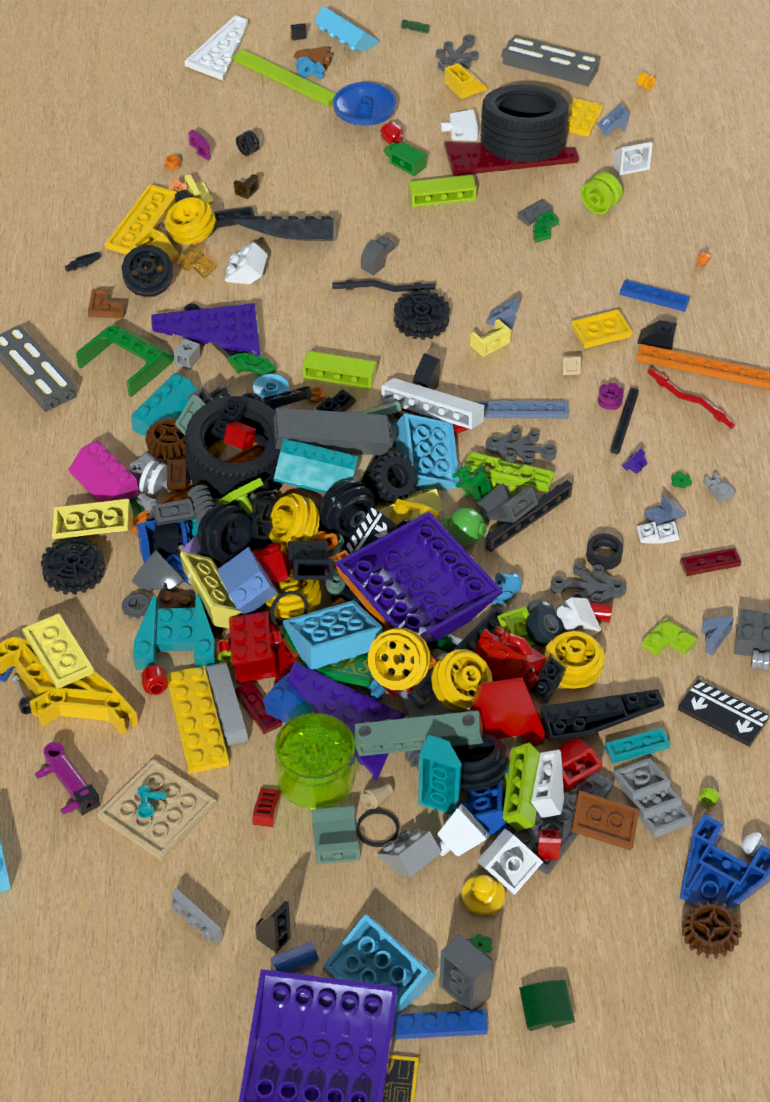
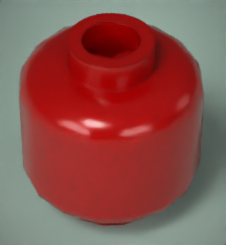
M393 121L386 122L380 130L381 138L388 144H399L404 139L403 128Z
M158 665L148 666L141 673V682L146 693L160 695L168 688L169 682L166 670Z

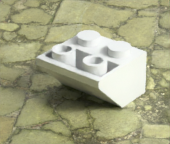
M254 242L248 246H243L238 253L230 256L224 280L232 283H253L262 276L268 254Z

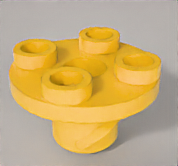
M478 875L470 878L462 888L461 897L464 908L478 915L493 916L497 914L505 901L503 885L496 878L488 875Z

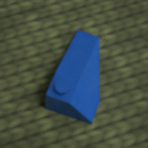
M288 673L263 699L266 714L300 730L312 715V706L304 698H301L297 691L286 682Z
M505 775L498 784L488 789L468 791V799L466 802H463V805L489 835L502 833L504 829L509 830V824L502 818L506 795Z

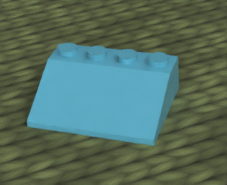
M404 414L394 424L397 453H400V456H407V460L410 459L412 461L411 465L416 467L414 471L418 473V477L415 480L418 483L414 486L415 490L457 488L455 485L460 483V479L458 477L452 478V474L458 470L453 424Z
M354 600L283 621V625L302 661L311 670L369 652L372 642L379 634L383 633V627Z
M366 914L323 965L336 979L398 987L395 1014H399L420 996L437 976L380 923Z

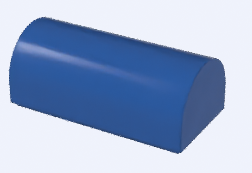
M308 942L271 957L270 967L272 971L291 973L318 962V955L313 943Z

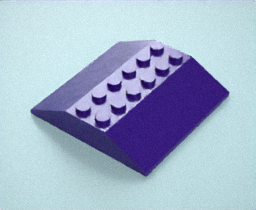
M430 512L423 514L336 562L340 570L393 629L407 628L418 633L426 643L437 641L469 623L503 593V590Z
M261 969L239 1102H383L392 1046L398 987Z

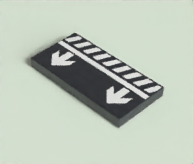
M371 506L364 522L357 527L342 551L346 550L350 555L352 550H359L400 528V526Z
M699 679L678 706V711L748 747L753 744L770 718V715Z

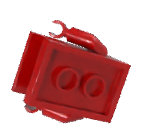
M268 611L230 617V632L227 633L224 640L217 642L219 653L231 652L232 666L235 665L237 683L277 677L275 643H283L281 632L276 626L272 625Z
M497 626L494 634L485 629L474 650V653L478 654L487 663L493 682L523 678L529 692L532 686L537 683L539 671L547 657L532 648L525 638L512 634L502 626Z

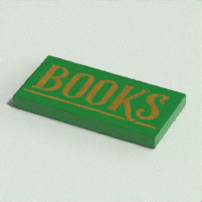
M357 655L354 658L344 659L338 663H331L318 669H312L333 680L369 687L374 680L368 667V656ZM299 656L298 659L295 661V662H297V663H299V664H302V665L308 667V666L302 661V659H301L300 656Z

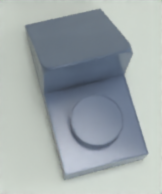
M621 103L597 125L606 136L618 126L625 132L629 112Z
M514 297L491 310L486 322L495 325V320L499 319L508 328H513L516 321L515 314L518 311L517 308L520 301Z
M662 495L661 505L644 512V517L649 523L655 522L656 526L686 516V512L677 501L665 495Z
M720 617L703 621L701 632L707 635L705 640L707 644L706 653L713 656L731 632L733 617Z

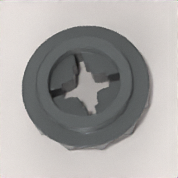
M144 593L128 595L122 602L124 615H128L129 618L136 617L137 619L141 616L144 617L152 600L151 597ZM137 602H139V605H140V607H139L138 610H136V608H135L136 605H137Z

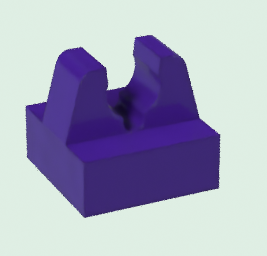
M640 448L622 464L623 468L626 471L630 469L636 474L642 471L639 465L643 468L648 464L644 458L646 453Z

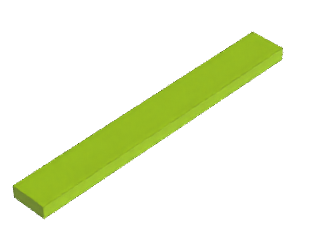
M244 49L233 56V61L328 107L333 104L336 93Z

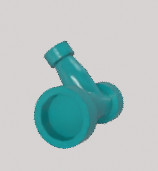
M140 786L137 792L140 796L141 804L137 807V815L141 818L153 816L154 807L149 803V800H166V791L150 792L148 786Z

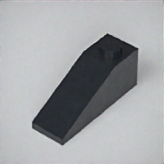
M287 901L273 909L265 918H261L255 926L256 939L275 953L291 939L289 903Z

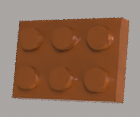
M579 791L576 795L570 832L631 850L634 845L639 809Z

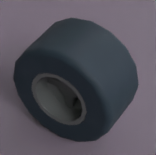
M544 607L529 614L526 619V632L529 638L539 646L548 645L554 637L562 634L564 631L561 618L557 616V612L549 607Z

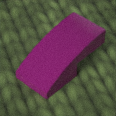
M192 129L188 132L189 145L196 148L197 155L209 161L211 156L207 140Z

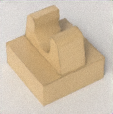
M562 356V374L580 375L581 357Z

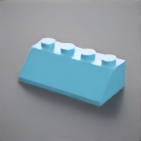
M322 6L314 20L318 24L319 29L324 32L328 30V35L333 38L339 37L338 41L344 45L348 43V47L355 52L357 49L364 52L379 43L378 39Z

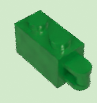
M403 141L398 145L391 143L388 147L384 148L385 155L390 157V164L413 176L427 167V154Z

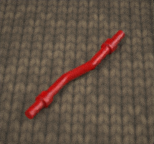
M653 368L648 370L647 373L656 380L658 385L665 387L677 398L700 404L713 414L718 422H723L730 429L735 427L736 424L726 416L725 412L721 409L718 410L706 399L683 393L671 384L666 376L660 375Z

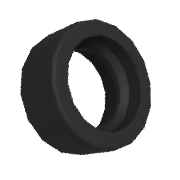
M605 533L591 537L587 544L586 558L592 566L600 564L604 567V570H609L620 564L623 545L617 537ZM598 547H609L616 554L605 557L596 554L593 550Z

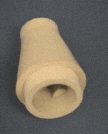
M388 783L367 789L361 795L362 803L367 809H376L393 794V789Z

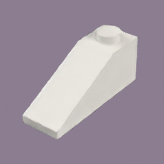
M560 750L540 753L531 802L542 818L561 815L564 801Z

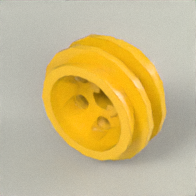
M195 197L185 198L169 209L165 220V227L169 232V236L175 242L184 245H194L203 241L211 234L216 218L211 206L205 200Z
M294 493L280 498L273 506L269 517L273 524L269 537L273 543L279 544L282 542L286 551H288V541H313L317 534L320 520L319 512L314 502L310 498Z
M293 569L290 570V576H293ZM289 578L273 584L278 594L264 603L265 610L270 614L271 605L278 595L286 591H296L307 600L308 613L315 612L322 600L319 581L290 580ZM294 594L282 597L274 609L275 619L284 621L303 615L304 602L299 596Z
M407 628L390 629L379 634L372 642L368 652V667L372 676L380 685L391 690H405L417 685L427 675L430 667V651L426 641L418 633ZM391 641L396 643L395 649L390 647ZM384 654L388 655V661H385ZM401 654H403L405 657V661L403 662L399 658ZM394 668L395 674H392L389 669ZM405 669L410 671L408 676H405L403 673Z
M577 631L565 632L554 637L546 646L544 656L547 659L545 663L552 657L566 668L563 679L559 684L562 687L570 689L584 688L595 683L602 675L605 660L603 648L596 639L586 633Z
M454 650L441 657L433 667L431 676L433 691L438 700L445 707L456 712H466L467 708H471L473 704L472 699L481 683L493 682L487 663L478 654L469 650ZM453 665L458 666V670H455ZM469 690L473 691L472 696L469 695Z

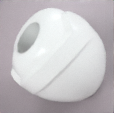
M758 832L751 833L742 840V849L751 857H755L761 845L766 847L765 839Z

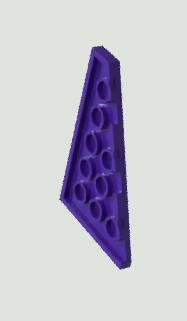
M255 303L151 314L153 332L164 333L169 336L175 334L183 336V339L194 342H201L207 345L208 343L219 345L220 348L236 350L241 353L247 351L255 353V356L260 355Z
M294 662L286 682L297 691L301 698H304L312 706L311 710L321 721L326 723L327 728L331 732L334 731L338 735L344 747L357 758V761L362 766L364 765L373 774L372 778L377 780L389 753L359 756L355 747V724L366 721L378 722L385 719H403L406 714L311 670L302 664Z

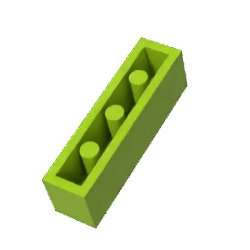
M473 175L408 182V195L412 207L476 200V184Z
M307 351L302 364L303 378L372 389L376 377V362Z
M530 743L514 747L511 751L502 818L516 831L535 826L537 810L532 804L531 799L540 753Z

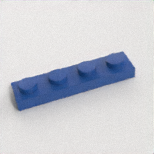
M486 1010L395 1014L396 1039L486 1035L488 1032Z

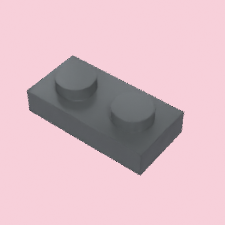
M540 200L518 212L517 218L529 226L535 223L542 214L553 211V207L544 200Z

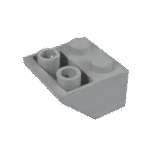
M405 829L398 834L399 837L394 841L384 844L383 849L377 855L399 876L412 877L442 852L430 831Z

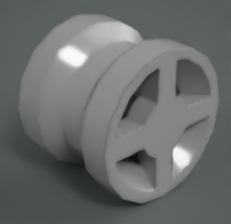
M753 649L751 669L761 668L762 671H767L770 652L765 651L761 653Z

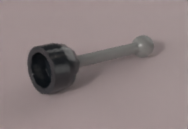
M13 675L11 680L16 684L21 695L18 703L19 709L22 714H30V701L33 699L28 696L25 697L19 683V676Z

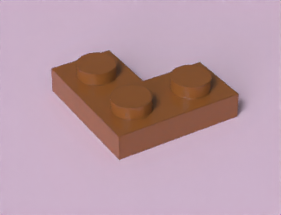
M92 289L88 317L123 318L124 301H109V289Z

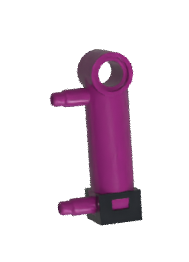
M58 742L47 744L43 751L46 767L36 772L35 776L39 779L54 772L74 801L61 808L62 814L70 813L77 809L83 816L99 807L98 792L80 774L66 755L63 745Z

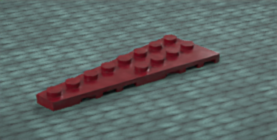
M444 142V149L453 176L579 163V156L574 147H564L558 155L546 160L518 162L506 160L489 153L482 143Z

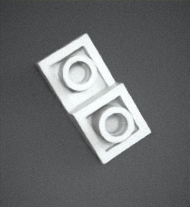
M675 521L656 526L655 522L637 526L641 543L655 544L680 540Z

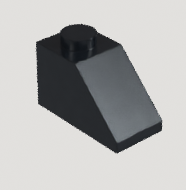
M659 320L641 329L637 344L672 350L677 323Z
M424 353L414 374L413 384L435 390L439 386L440 359Z
M155 523L150 545V556L157 551L165 558L177 551L178 543L182 542V532H179L178 524L157 525Z

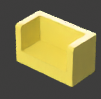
M497 319L495 320L494 331L482 337L472 332L470 335V346L484 357L510 343L511 329Z

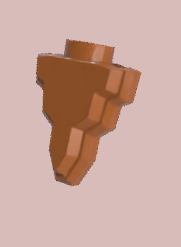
M328 47L313 48L311 50L302 49L294 54V58L297 60L302 56H307L314 64L320 62L324 68L325 65L330 66L332 54L329 53Z

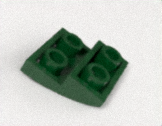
M566 980L545 981L519 987L526 1025L529 1031L552 1025L555 1029L576 1022Z

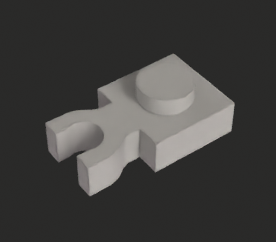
M713 473V480H710L708 476L704 477L703 483L710 487L709 492L719 504L735 497V490L726 480L721 482L717 473Z

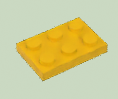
M574 98L568 111L567 132L590 137L604 110V105Z
M619 309L574 320L570 324L584 349L632 337L633 333Z

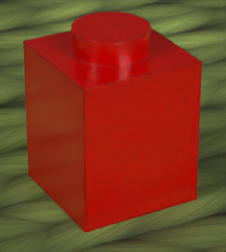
M238 421L227 424L223 442L242 450L250 448L256 439V429Z

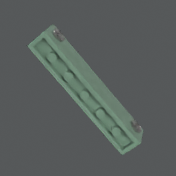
M469 710L462 713L425 715L416 718L385 719L378 722L366 721L355 724V747L359 756L422 750L428 735L449 741L451 746L483 743L482 719L479 711Z

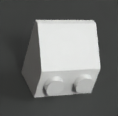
M648 142L615 150L613 165L619 175L650 170L653 143Z
M506 829L503 830L477 860L484 869L514 895L543 863L516 836Z

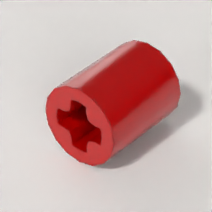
M591 602V608L597 621L610 623L613 605Z

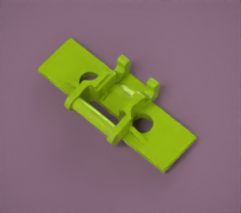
M469 452L464 463L465 468L468 466L472 467V470L467 472L470 474L481 464L484 465V473L491 479L490 485L492 490L496 488L497 484H504L510 486V496L516 495V489H519V486L533 487V489L548 492L555 472L532 467L527 464L519 465L503 461L498 457L495 458L474 452Z

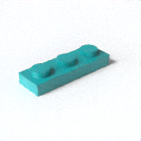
M663 728L607 742L604 748L611 763L614 764L670 749V742Z

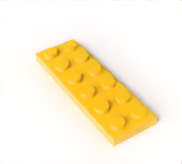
M149 184L105 243L106 249L128 254L130 252V245L150 228L156 230L169 209L174 205L177 191Z
M205 665L166 673L169 682L168 690L188 774L229 766V759Z

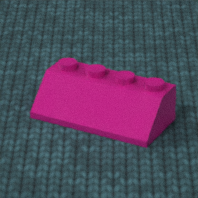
M98 440L82 447L68 469L69 473L98 502L122 499L131 500L139 496L137 479Z

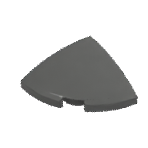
M155 551L135 574L132 582L143 590L153 592L152 589L171 590L182 584L184 580Z

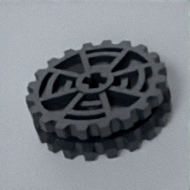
M418 290V292L410 291V294L405 293L403 298L399 297L394 304L393 320L395 327L399 328L400 333L404 332L406 337L413 336V339L421 338V340H425L426 337L432 339L434 335L440 336L441 332H445L446 327L449 326V303L445 301L443 296L439 297L438 293L432 294L429 290L426 292Z
M70 537L68 540L62 538L59 543L53 542L52 547H47L45 549L46 553L42 554L41 567H43L44 581L47 582L49 588L54 587L56 592L61 590L66 595L68 592H72L73 595H76L79 591L85 593L86 589L95 588L94 584H99L101 577L105 575L103 551L99 549L97 543L92 544L90 539L85 541L83 537L78 539Z

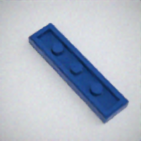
M628 280L624 281L619 294L683 312L686 311L690 302V296Z

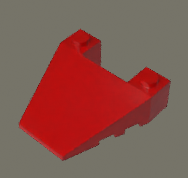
M523 678L481 683L472 699L473 704L471 708H467L466 711H479L482 719L483 733L492 735L496 739L521 736L523 745L530 743L533 747L544 744L545 731L540 713L530 696Z

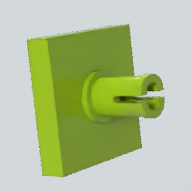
M258 478L227 494L215 504L237 502L239 507L243 508L250 515L252 514V505L247 496L264 484Z
M526 606L497 616L502 627L514 635L525 638L531 647L537 645L529 638L526 632L525 624L529 616Z

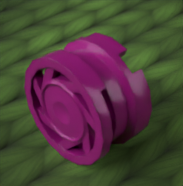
M610 382L608 385H601L598 396L599 406L606 410L620 408L623 403V388L618 387L616 383Z

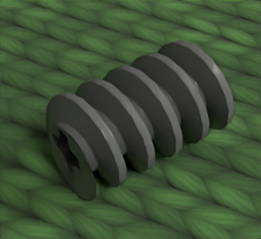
M207 485L195 486L187 494V499L191 500L195 519L199 525L204 514L216 506Z

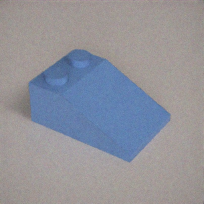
M249 547L217 570L228 595L237 609L244 615L252 613L278 594V591Z

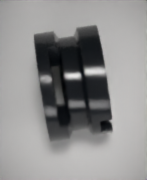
M247 130L236 137L237 148L243 155L249 156L260 149V142L252 131Z

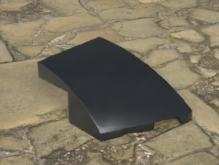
M265 497L252 498L253 538L262 540L270 538L273 524L269 517L273 506L278 501L277 499Z

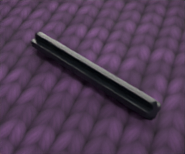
M637 388L629 389L610 450L612 454H619L637 401L639 392Z

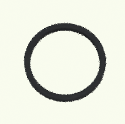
M286 591L275 598L271 605L270 616L277 627L282 625L276 622L274 609L277 602L286 595L294 594L299 596L304 602L303 615L308 614V603L302 594L296 591Z
M371 810L359 818L356 826L357 835L363 843L369 846L383 847L387 842L394 841L397 838L399 823L390 812ZM383 814L394 821L396 832L391 839L385 842H370L360 832L361 822L370 815Z

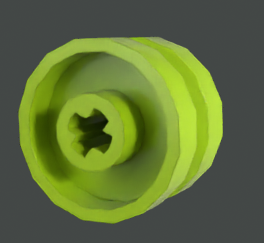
M599 172L582 186L580 196L586 208L595 214L603 215L620 202L623 197V190L619 181L612 174Z

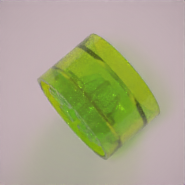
M322 713L304 714L288 721L278 732L274 744L276 781L282 795L291 803L308 809L327 808L341 802L351 792L355 783V740L351 730L336 717Z

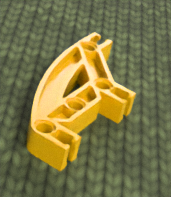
M11 637L0 643V675L5 673L10 667L16 666V672L37 697L30 701L32 715L35 718L39 717V723L42 727L61 716L109 721L121 735L127 732L123 717H126L131 722L133 728L138 725L137 712L110 683L95 671L89 676L66 685L69 688L61 687L56 689L26 639Z

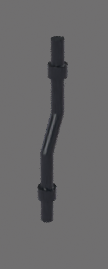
M346 280V282H333L332 289L353 290V288L376 287L391 292H418V290H435V283L421 284V282H414V284L391 285L376 280Z

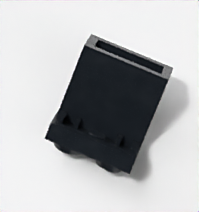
M288 541V565L293 567V576H290V580H333V560H328V541ZM324 565H329V576L325 575Z

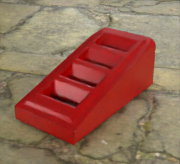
M260 788L252 815L253 825L274 827L281 790ZM263 800L273 801V803L263 802Z

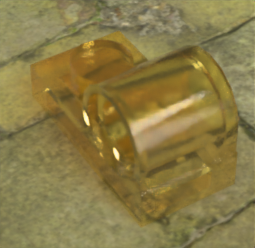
M190 244L183 250L178 258V263L182 269L189 271L193 268L204 279L217 267L194 244Z

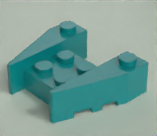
M196 594L195 608L159 609L156 595L153 596L134 639L133 660L136 670L156 665L157 651L194 650L193 657L196 667L205 665L206 668L207 665L216 664L217 649L199 594Z

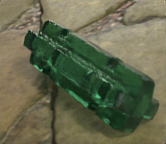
M405 19L401 22V28L403 29L409 28V30L422 31V33L426 34L430 31V25L428 24L422 25V23L409 22V20Z

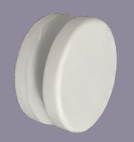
M151 460L142 473L139 483L140 492L149 493L152 497L158 496L164 487L162 485L163 481L167 479L168 466Z

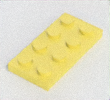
M60 614L22 629L24 636L56 689L94 673L92 665Z

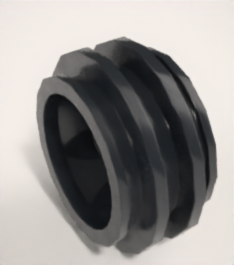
M140 245L130 250L124 257L121 266L123 281L126 287L135 295L145 298L156 297L165 292L171 285L173 278L172 261L168 254L159 247ZM162 266L163 270L158 271L157 267ZM137 270L138 273L136 275H133L132 271ZM154 277H157L158 280H156L155 282H153L152 279H153ZM144 279L146 280V283L140 282V280Z
M346 480L335 484L326 492L319 506L320 521L333 534H340L342 536L353 535L357 527L364 522L371 506L375 508L373 493L362 482L357 480Z
M227 502L217 504L209 509L201 518L198 526L197 537L201 550L208 557L221 562H228L248 548L252 539V523L247 512L243 508Z
M483 733V743L452 746L461 762L460 788L469 791L488 789L498 784L504 778L510 763L505 744L492 735Z

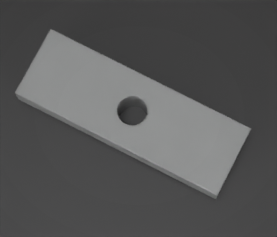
M178 889L171 893L172 909L177 914L181 913L184 915L191 927L194 928L196 926L205 940H211L214 944L218 945L223 940L222 929Z

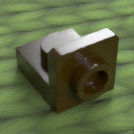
M254 174L246 179L244 183L238 180L234 181L235 194L249 199L259 189L258 176Z

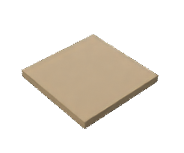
M152 759L97 813V818L162 861L217 805V800ZM140 786H148L150 792L166 791V800H149V803L154 807V814L149 818H141L137 815V807L141 804L140 796L137 792Z

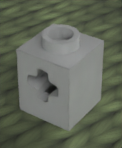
M184 339L174 351L175 365L189 370L201 357L200 344Z

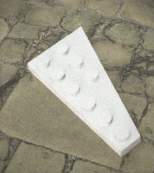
M235 15L185 60V66L224 80L233 56L248 26V19Z

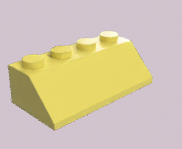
M424 489L402 499L426 505L437 512L443 511L437 489ZM396 501L376 506L375 509L389 518ZM414 510L409 521L411 522L414 518H417L420 511Z
M129 499L54 507L52 539L129 531L133 528L134 517Z
M181 551L182 566L188 582L194 588L195 594H199L203 608L208 613L212 624L216 627L229 628V618L239 616L242 612L237 609L228 595L212 558Z

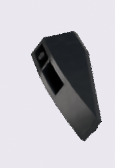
M239 216V219H234V223L278 238L299 241H336L338 222L331 218V216H321V219H317L314 216H305V219H298V216H288V219H282V216H272V219H265V216H255V219H249V216Z
M659 689L541 706L540 717L545 731L544 738L557 740L594 734L663 708L665 704Z

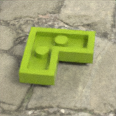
M665 619L642 641L641 646L656 656L668 645L686 655L697 644L698 639L668 619Z

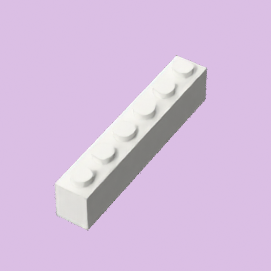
M396 378L382 385V402L391 403L398 401L401 408L468 429H473L484 422V405Z

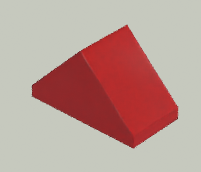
M538 829L537 857L544 860H559L561 848L559 830Z

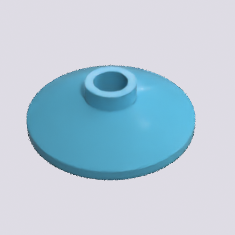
M277 374L262 375L253 383V392L259 398L286 392L289 389L287 380Z

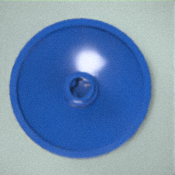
M358 82L341 88L335 94L333 108L336 115L347 123L361 126L375 125L388 120L396 110V97L391 90L383 85L371 82Z

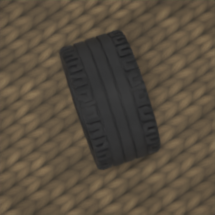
M518 84L494 89L485 96L482 102L481 143L489 153L506 160L535 162L552 158L558 155L566 146L569 105L560 93L542 86Z
M242 396L215 399L199 408L189 420L185 432V461L187 474L192 484L195 486L207 485L213 499L223 498L258 478L261 479L264 485L252 493L275 489L280 484V482L273 480L281 450L275 449L273 426L275 411L261 401ZM228 399L245 405L240 423L256 429L255 443L264 450L261 455L251 461L243 463L225 462L216 458L208 450L214 443L222 440L213 436L211 430L220 419L219 412Z

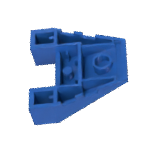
M704 814L693 832L680 899L695 907L698 902L705 905L706 900L710 904L717 900L719 906L725 902L726 910L729 908L734 909L770 882V849L761 845L749 865L716 846L724 833V825Z

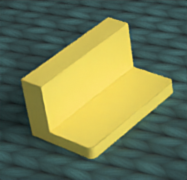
M191 175L184 176L188 195L205 200L209 205L214 204V200L204 182L195 184Z

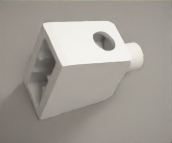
M474 109L450 113L449 122H441L440 124L441 132H450L451 139L477 141L478 126Z
M571 597L557 608V616L561 618L568 632H582L592 637L601 630L588 599Z
M463 804L456 809L438 832V836L442 839L437 844L442 852L441 856H445L450 850L456 856H460L483 842L489 835Z

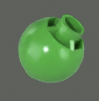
M460 508L454 511L450 517L446 516L443 520V527L463 546L475 544L486 533L487 526L484 524L482 516L472 508Z

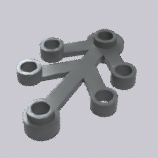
M473 35L463 36V44L455 52L452 42H444L443 49L436 50V58L440 59L438 68L445 71L446 67L457 63L467 69L470 68L471 60L477 61L479 53L477 51L463 52L467 48L474 46L475 37ZM445 51L448 52L449 58L445 57Z
M513 428L510 430V434L501 438L493 436L486 440L487 450L492 453L499 452L508 462L515 461L517 454L523 460V463L533 464L534 455L524 451L540 453L541 457L547 461L556 458L557 450L552 444H546L544 447L527 445L539 440V432L530 431L528 437L520 439L521 430ZM513 439H514V440H518V441H515V442H513V443H510V442H509V441H511V440H513Z
M582 563L573 565V574L579 576L585 582L566 581L563 577L556 576L551 580L550 586L551 591L556 594L563 593L566 588L584 590L583 592H575L572 594V597L587 599L592 596L591 602L600 604L610 597H622L627 589L624 582L613 580L604 573V567L600 564H596L592 568V575L599 577L604 583L597 582L584 571L585 566ZM598 591H605L601 595L595 594Z

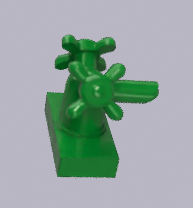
M481 464L471 475H468L467 472L472 470V467L468 466L465 468L464 465H461L457 472L452 474L453 479L458 477L462 480V484L457 483L455 486L457 488L462 487L466 497L470 495L469 491L472 492L475 502H478L492 491L487 474L484 473L485 466Z

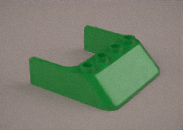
M117 326L105 328L76 352L79 368H83L112 343L145 360V366L127 380L128 395L130 397H133L174 361V355L170 351L131 330Z

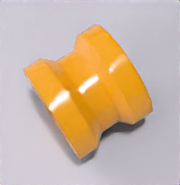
M645 71L637 79V85L644 87L647 91H650L656 82V77L649 76Z

